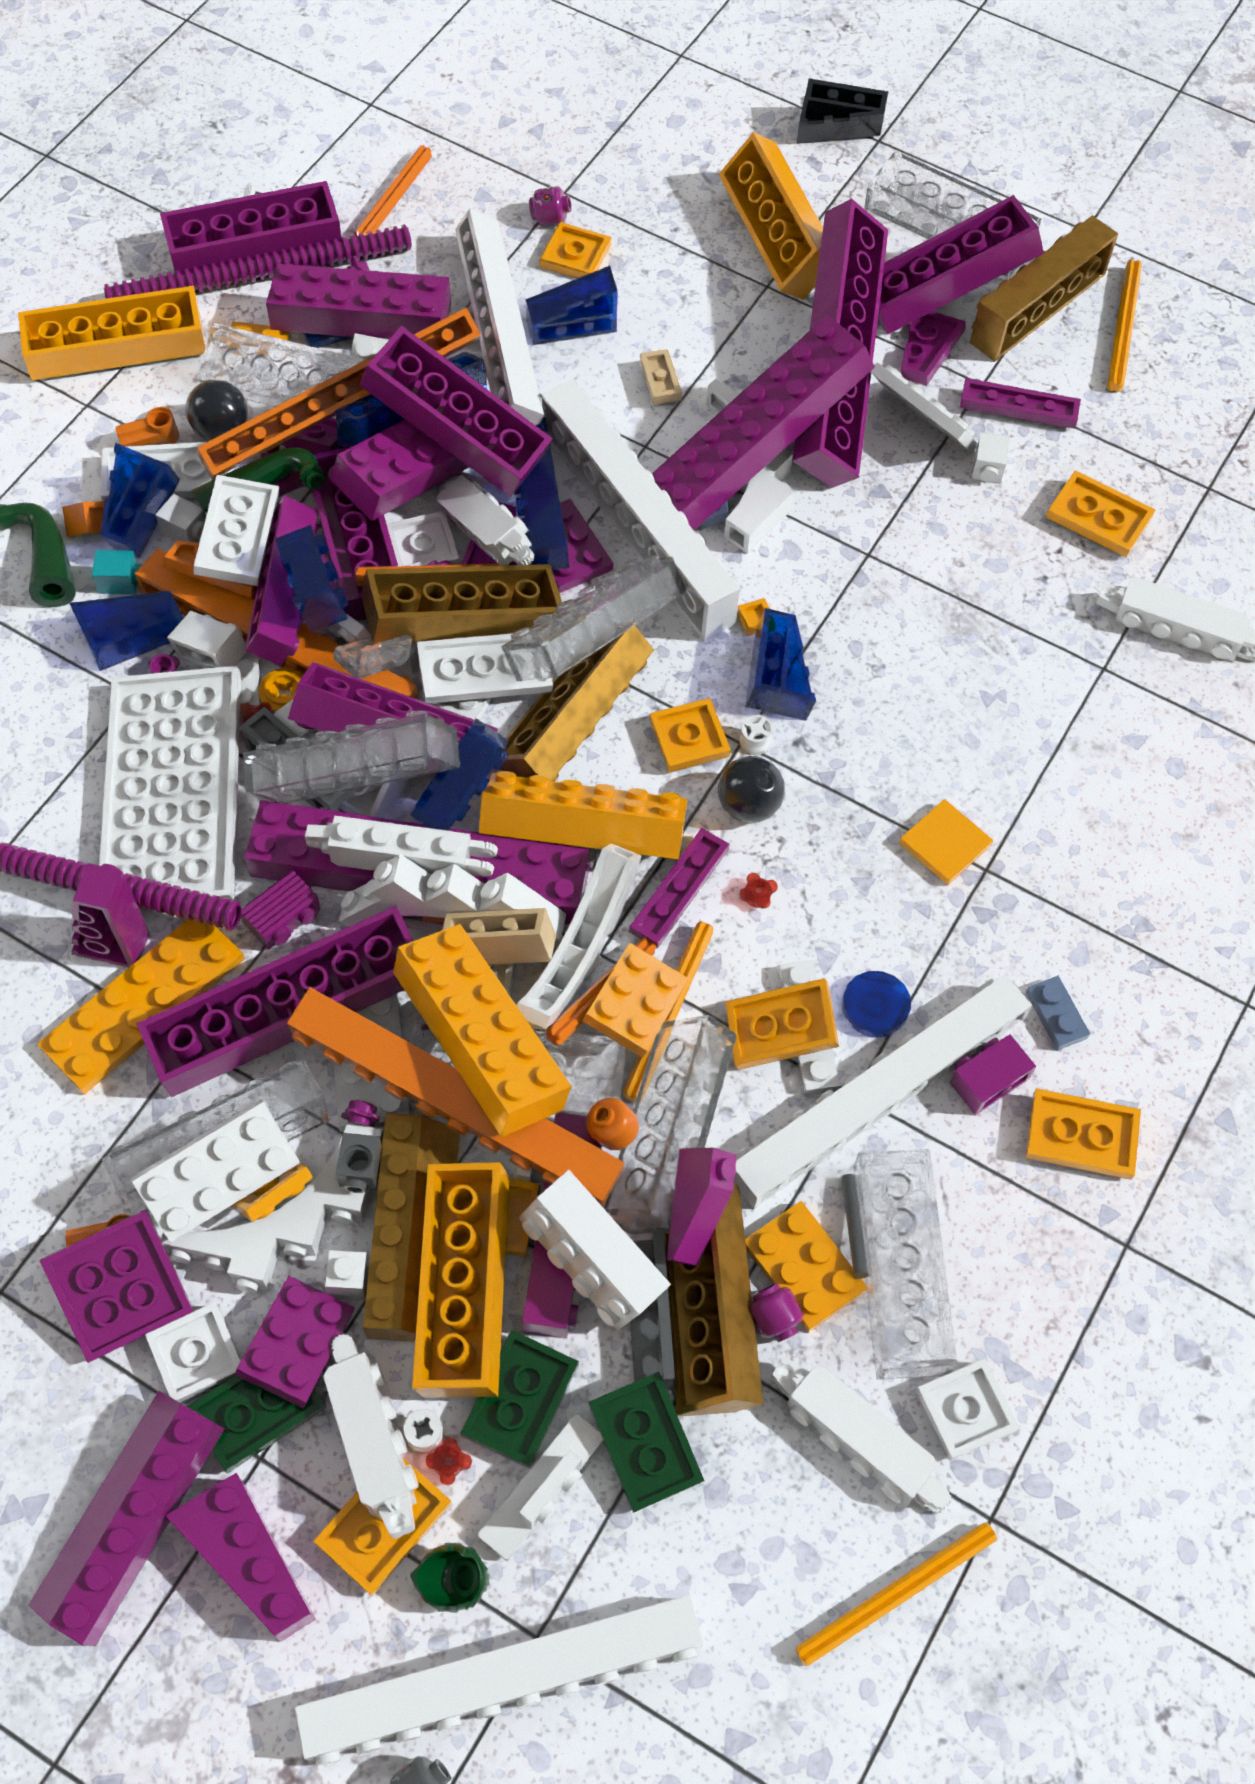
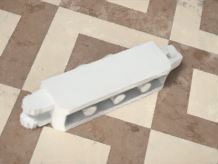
M461 475L457 479L454 477L447 479L444 484L438 487L440 493L436 501L449 515L450 521L496 563L503 566L514 561L520 566H525L533 561L534 554L529 549L532 544L525 535L528 532L525 524L519 517L516 516L514 518L503 504L499 505L491 493H485L477 481L470 482Z
M1138 577L1131 579L1127 587L1103 583L1096 604L1116 613L1114 622L1123 624L1128 628H1135L1150 633L1158 638L1182 644L1190 649L1214 655L1219 659L1234 662L1237 656L1255 662V629L1249 627L1250 619L1245 613Z
M335 815L333 822L327 823V825L308 824L305 834L307 846L319 848L322 853L329 854L331 862L334 864L373 871L381 862L402 854L430 874L455 863L472 876L487 877L493 874L494 866L488 863V861L470 858L471 856L494 858L497 855L498 849L495 844L471 840V836L468 833Z
M344 1333L342 1335L339 1334L338 1337L332 1340L333 1343L331 1344L336 1364L328 1367L323 1376L360 1501L367 1507L372 1516L383 1520L391 1537L396 1539L415 1530L412 1505L417 1504L413 1489L419 1487L412 1466H405L402 1454L407 1452V1447L400 1430L394 1431L391 1419L396 1418V1412L390 1397H383L380 1386L386 1384L379 1363L372 1364L365 1352L361 1353L357 1345L355 1346L351 1336H348V1334L344 1335Z
M785 1357L775 1368L771 1379L789 1398L787 1405L791 1408L790 1414L802 1425L808 1427L810 1424L821 1433L820 1439L830 1449L836 1452L842 1450L852 1459L850 1464L865 1477L871 1475L882 1484L881 1490L896 1503L903 1501L908 1505L913 1499L921 1507L928 1509V1512L930 1511L931 1514L935 1513L936 1515L942 1513V1510L944 1511L946 1506H949L951 1502L950 1491H947V1488H944L943 1484L931 1475L936 1469L935 1457L825 1366L813 1367L809 1372Z

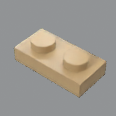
M663 349L640 353V364L653 405L682 401V391L669 350Z

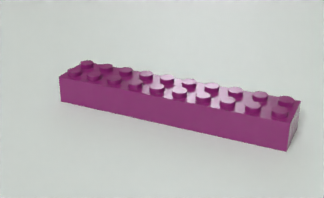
M851 198L825 212L810 330L828 314L865 345L873 362L888 229ZM870 372L795 439L792 461L830 488L859 478L871 381Z
M260 800L244 857L250 877L278 881L291 870H294L308 886L349 892L375 879L373 876L374 871L338 866L331 862L329 854L322 853L319 848L307 846L305 834L308 824L327 825V823L333 822L335 815L468 833L471 836V840L492 843L498 848L497 855L494 858L471 856L470 859L488 861V863L494 866L492 875L487 877L474 876L476 879L485 884L489 880H493L508 872L565 912L564 924L570 925L583 898L590 869V849L481 834L473 831Z

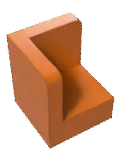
M109 501L81 502L62 507L67 537L113 532Z

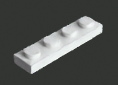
M813 960L779 965L778 970L782 988L817 980ZM833 1049L797 1057L804 1095L825 1093L828 1090L834 1092L840 1089Z

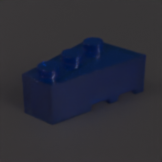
M610 265L525 299L526 321L533 345L617 332L618 290Z
M115 443L113 470H110L109 476L111 486L109 498L105 500L100 535L113 549L133 551L135 558L140 559L158 524L155 514L173 495L180 478L169 464Z
M308 525L275 538L282 565L286 568L288 574V585L290 588H293L295 597H293L294 605L310 631L314 633L347 620L348 617L344 607L348 606L349 603L343 588L336 587L334 580L339 579V575L333 561L327 562L325 554L330 551L323 534L317 536L313 527Z
M170 591L69 603L77 625L99 671L170 644L167 637L183 620L182 613Z
M768 608L764 609L755 631L745 707L806 721L816 703L815 693L811 691L808 679L810 672L808 666H805L802 654L804 648L796 615Z
M475 718L419 797L410 816L428 828L446 831L450 830L456 820L461 822L471 808L468 802L473 795L476 794L479 797L490 780L486 776L491 769L494 768L498 771L509 754L504 750L509 740Z

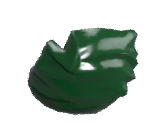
M445 1543L431 1549L423 1557L420 1564L410 1573V1578L425 1603L437 1609L438 1612L457 1613L459 1610L473 1608L479 1602L483 1593L487 1591L490 1575L487 1573L488 1568L481 1560L476 1549L465 1547L460 1543Z

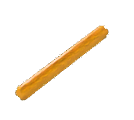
M1130 259L1125 266L1107 384L1110 391L1120 392L1125 384L1142 268L1140 260Z
M700 921L694 928L676 969L677 972L689 979L643 1058L637 1057L623 1089V1097L627 1100L638 1103L642 1098L713 935L714 928L710 924Z
M983 1522L800 1643L795 1649L800 1661L805 1666L811 1665L993 1544L997 1540L994 1530L987 1522Z

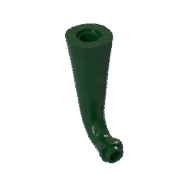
M298 447L273 452L222 475L274 485L286 475L299 471L302 483L309 489L320 488L326 477L316 457L308 450ZM216 479L191 490L206 513L208 512Z
M30 502L9 505L0 504V531H5L16 524L28 525L32 530L31 575L29 582L31 599L36 604L46 607H59L72 602L76 593L71 566L61 533L50 512L43 506Z

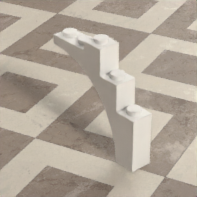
M714 379L708 385L706 405L718 414L739 394L730 386ZM787 447L748 482V486L739 504L726 518L724 538L747 554L792 511L795 491L787 483L782 482L791 473L793 453Z
M612 843L602 848L583 898L551 962H549L529 992L517 1003L518 1009L531 1028L547 1029L577 1001L584 980L593 974L606 936L616 929L641 860V855Z
M399 854L387 861L381 862L376 867L373 875L375 879L346 893L341 901L342 910L338 921L344 926L350 927L394 906H397L401 916L445 918L446 913L546 908L556 933V944L561 942L566 913L508 872L484 884L455 863L430 874L402 854Z
M347 1122L343 1133L379 1136L381 1145H383V1129ZM340 1140L337 1149L322 1172L299 1195L278 1210L272 1212L269 1216L224 1230L187 1232L171 1243L163 1232L161 1240L171 1260L181 1263H189L190 1259L204 1262V1266L218 1271H224L228 1267L227 1274L232 1283H235L237 1289L255 1293L257 1288L268 1291L280 1249H284L283 1252L297 1258H304L305 1254L316 1256L327 1216L331 1215L333 1220L344 1224H351L353 1220L363 1222L372 1190L366 1189L364 1193H352L344 1190V1187H339L336 1169L341 1146ZM362 1159L356 1160L350 1165V1169L355 1171L362 1170L367 1166L368 1162Z

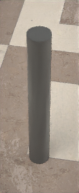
M845 1174L841 1177L853 1273L855 1278L863 1279L868 1277L869 1273L856 1178L853 1174Z

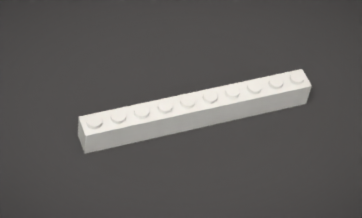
M469 208L455 228L475 323L481 334L479 341L490 391L536 426L542 421L544 411L499 223L497 220Z
M1006 974L996 981L992 978L987 980L977 989L976 995L970 999L966 996L959 999L951 1007V1012L943 1018L941 1015L933 1017L924 1026L925 1030L917 1036L911 1033L903 1038L897 1045L898 1049L891 1054L883 1052L871 1062V1067L865 1072L856 1071L845 1079L843 1082L844 1086L836 1092L828 1090L816 1100L815 1103L817 1105L807 1112L805 1109L797 1111L789 1118L787 1126L779 1131L776 1128L768 1131L759 1140L761 1144L752 1150L744 1148L736 1154L734 1184L739 1186L740 1192L753 1209H756L954 1070L953 1067L961 1059L968 1055L972 1057L981 1051V1048L991 1039L999 1038L1025 1020L1032 1004Z
M691 1595L296 1706L295 1710L304 1759L308 1761L315 1760L317 1767L341 1760L340 1752L356 1748L357 1755L381 1749L380 1741L396 1737L397 1743L411 1741L422 1736L420 1729L437 1725L438 1732L449 1730L462 1725L460 1718L476 1714L478 1720L487 1719L501 1714L500 1706L516 1702L517 1709L540 1703V1695L556 1691V1696L562 1697L580 1691L579 1684L595 1679L596 1686L619 1680L618 1672L634 1668L635 1675L657 1669V1661L672 1657L675 1664L696 1658V1650L701 1649L704 1643Z

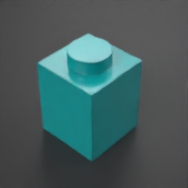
M95 551L92 578L98 594L136 595L138 582L135 573L142 565L137 563L133 551Z

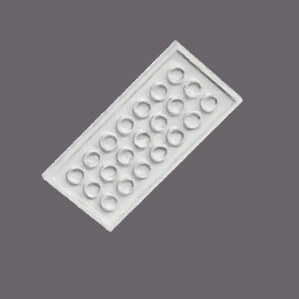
M238 665L112 677L99 866L111 864L118 867L124 874H132L133 877L140 876L143 879L148 878L152 881H160L162 884L168 883L171 886H180L182 889L188 888L191 891H200L201 894L208 893L211 896H219L221 899L228 898L230 901L234 900L241 670Z

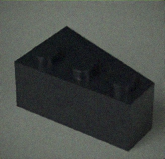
M809 78L799 120L797 144L881 135L889 91Z

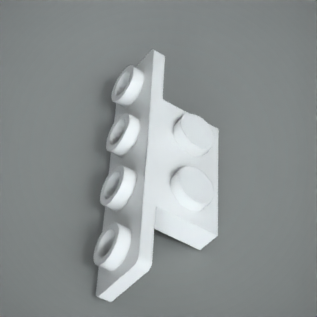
M575 1414L478 1533L479 1538L501 1558L509 1560L539 1522L544 1525L558 1507L555 1501L563 1491L571 1492L583 1475L579 1471L603 1443L600 1432L579 1414Z

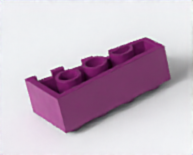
M88 863L73 898L72 918L74 922L72 924V931H74L72 944L74 945L71 954L129 968L141 958L150 932L123 871L111 864L99 866Z
M237 1473L165 1515L279 1641L285 1640L316 1620L245 1483Z

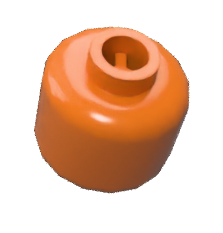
M611 1097L597 1101L590 1108L586 1117V1127L590 1136L602 1147L609 1150H621L628 1147L635 1140L639 1130V1121L637 1115L623 1101Z

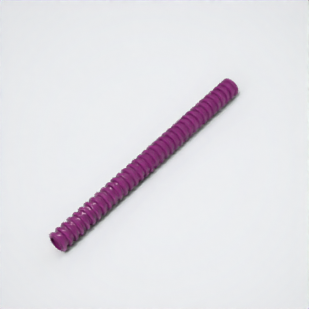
M403 224L401 228L393 226V230L384 228L383 232L378 229L373 234L371 231H368L367 235L359 233L358 237L350 235V238L346 239L343 236L341 240L333 238V242L324 240L323 244H320L318 241L313 246L311 243H308L307 247L298 245V249L289 247V251H285L283 248L279 253L273 250L272 254L269 255L267 252H264L263 256L255 254L254 258H250L248 255L244 260L238 257L237 261L234 262L232 259H229V263L220 261L219 265H215L213 262L209 267L203 264L202 268L199 269L197 266H193V270L184 268V272H180L178 269L175 270L176 273L174 274L168 271L167 275L162 276V273H158V277L149 275V279L140 277L139 281L133 278L131 282L127 283L126 280H123L122 284L119 285L117 282H114L113 286L104 284L103 289L106 299L194 286L195 291L199 290L201 293L206 288L208 291H211L212 287L221 289V285L229 287V284L234 283L236 286L241 281L243 284H246L247 280L250 279L252 282H255L256 278H260V280H264L265 276L273 278L277 263L321 267L329 264L334 266L335 262H338L340 265L344 260L350 263L352 256H357L359 261L360 257L368 259L369 255H372L374 258L379 253L381 256H384L385 252L393 254L394 250L402 252V249L406 248L409 251L411 250L412 242L409 229Z
M4 842L0 843V872L3 871L5 874H13V876L17 877L22 876L24 879H32V881L36 882L41 881L44 884L50 883L52 886H60L64 889L69 888L72 891H77L88 863L85 865L84 862H75L72 859L66 860L64 857H56V855L52 854L47 855L44 852L28 850L24 847L19 848L16 845H9ZM128 873L124 874L139 908L144 909L146 907L150 911L156 910L158 913H166L170 916L176 915L178 918L185 917L186 920H195L198 923L205 922L206 925H215L217 928L225 927L229 931L234 930L240 922L242 908L239 901H230L228 898L221 899L216 895L201 894L200 891H191L188 888L182 889L180 886H171L168 883L162 884L160 881H152L148 878L143 879L140 876L133 877L132 874Z

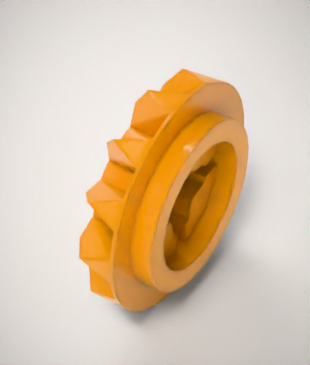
M290 668L276 669L268 673L261 680L258 688L260 701L268 710L278 711L294 698L298 682L303 677V674ZM277 688L284 691L290 688L291 696L284 694L280 697Z

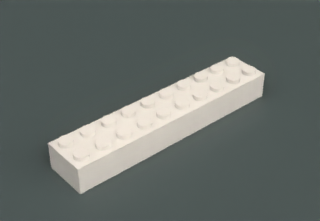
M571 379L543 392L542 408L544 416L542 418V431L553 438L550 444L704 642L735 626L739 593L741 591L738 581L734 576H729L723 568L720 558L709 551L703 537L698 532L695 533L689 526L685 514L682 511H677L668 493L658 487L652 473L642 467L638 462L635 452L631 448L628 449L622 442L617 429H612L606 422L601 409L595 408L590 402L585 389H580L575 381Z

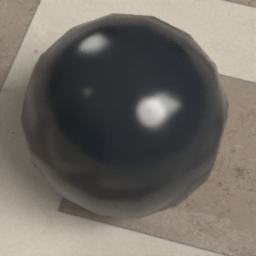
M206 380L195 386L189 393L185 412L187 421L193 431L200 437L210 441L245 423L248 416V405L241 391L225 380Z
M746 756L732 761L725 768L718 783V797L723 809L732 818L743 823H758L770 819L781 807L785 797V782L781 772L772 762L759 756Z

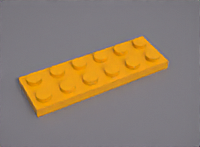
M186 920L40 1040L37 1045L85 1095L145 1044L136 1023L208 991L245 960L244 954L215 925L210 926L206 925L205 922L198 923L195 920Z

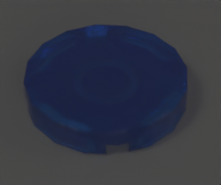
M867 971L855 976L848 983L842 998V1011L845 1018L848 1019L857 1032L869 1037L892 1035L893 1032L905 1025L911 1010V996L905 984L896 976L884 971Z

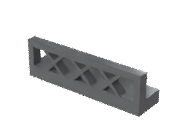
M263 707L240 726L245 747L313 808L339 811L338 806L355 792L354 785L266 707Z
M664 1230L652 1231L651 1240L633 1241L667 1279ZM667 1288L641 1314L630 1321L634 1382L659 1371L666 1389H672L675 1374Z

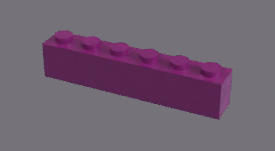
M285 495L275 508L245 647L246 652L279 666L282 665L288 655L292 657L295 654L300 640L296 638V634L304 618L300 611L308 595L304 588L311 576L312 570L308 568V565L315 553V547L312 546V542L319 530V525L316 524L318 510Z
M560 1112L555 1114L554 1123L602 1150V1146L587 1131V1116ZM544 1182L543 1192L551 1185ZM537 1240L534 1245L523 1314V1333L567 1338L569 1327L576 1328L579 1305L572 1304L574 1291H576L572 1284L573 1279L564 1269L557 1268L547 1256L548 1251Z

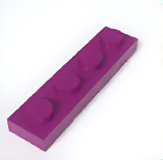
M965 378L960 408L1075 429L1081 399Z
M701 828L629 927V933L640 939L647 938L649 942L655 943L656 949H658L728 852L730 844Z

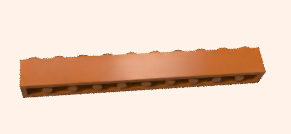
M467 307L414 334L444 358L475 343L481 336ZM374 356L197 447L196 453L211 480L215 479L217 475H223L372 397L373 395L362 388L360 383L366 366Z
M159 548L136 571L135 576L142 593L185 616L190 611L201 615H210L215 620L226 624L232 623L242 631V638L246 643L255 596L250 598L239 595L225 588L163 567L164 556L167 552ZM302 622L296 634V638H299L300 641L295 654L292 657L288 655L282 665L279 666L281 668L297 670L304 675L311 663L315 662L409 697L418 698L417 685L411 679L405 676L400 677L390 672L386 666L379 662L373 663L364 658L357 650L353 648L347 649L336 643L329 635H321L313 631L304 622Z
M309 987L287 1022L289 1029L293 1033L291 1038L306 1048H310L313 1044L324 1050L322 1055L326 1059L341 1066L342 1062H345L354 1067L353 1073L366 1082L372 1083L374 1079L386 1085L384 1090L401 1101L404 1097L411 1099L417 1103L415 1108L428 1117L434 1118L436 1114L448 1120L446 1125L453 1131L463 1136L467 1132L480 1138L478 1144L495 1154H497L498 1150L512 1156L509 1160L511 1163L525 1171H529L530 1168L537 1170L543 1174L541 1179L549 1185H552L565 1172L570 1170L603 1207L624 1171L625 1162L546 1118L501 1137L456 1068Z

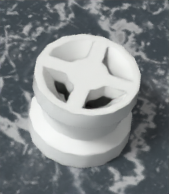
M762 715L748 716L741 725L739 742L742 750L751 755L765 753L771 745L773 734L771 721Z
M418 1409L410 1413L403 1426L404 1436L409 1447L417 1453H431L442 1443L444 1436L442 1423L438 1415L431 1410Z

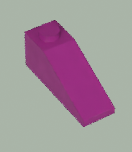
M713 1147L679 1148L667 1260L697 1266L733 1193L734 1177L736 1174V1154Z

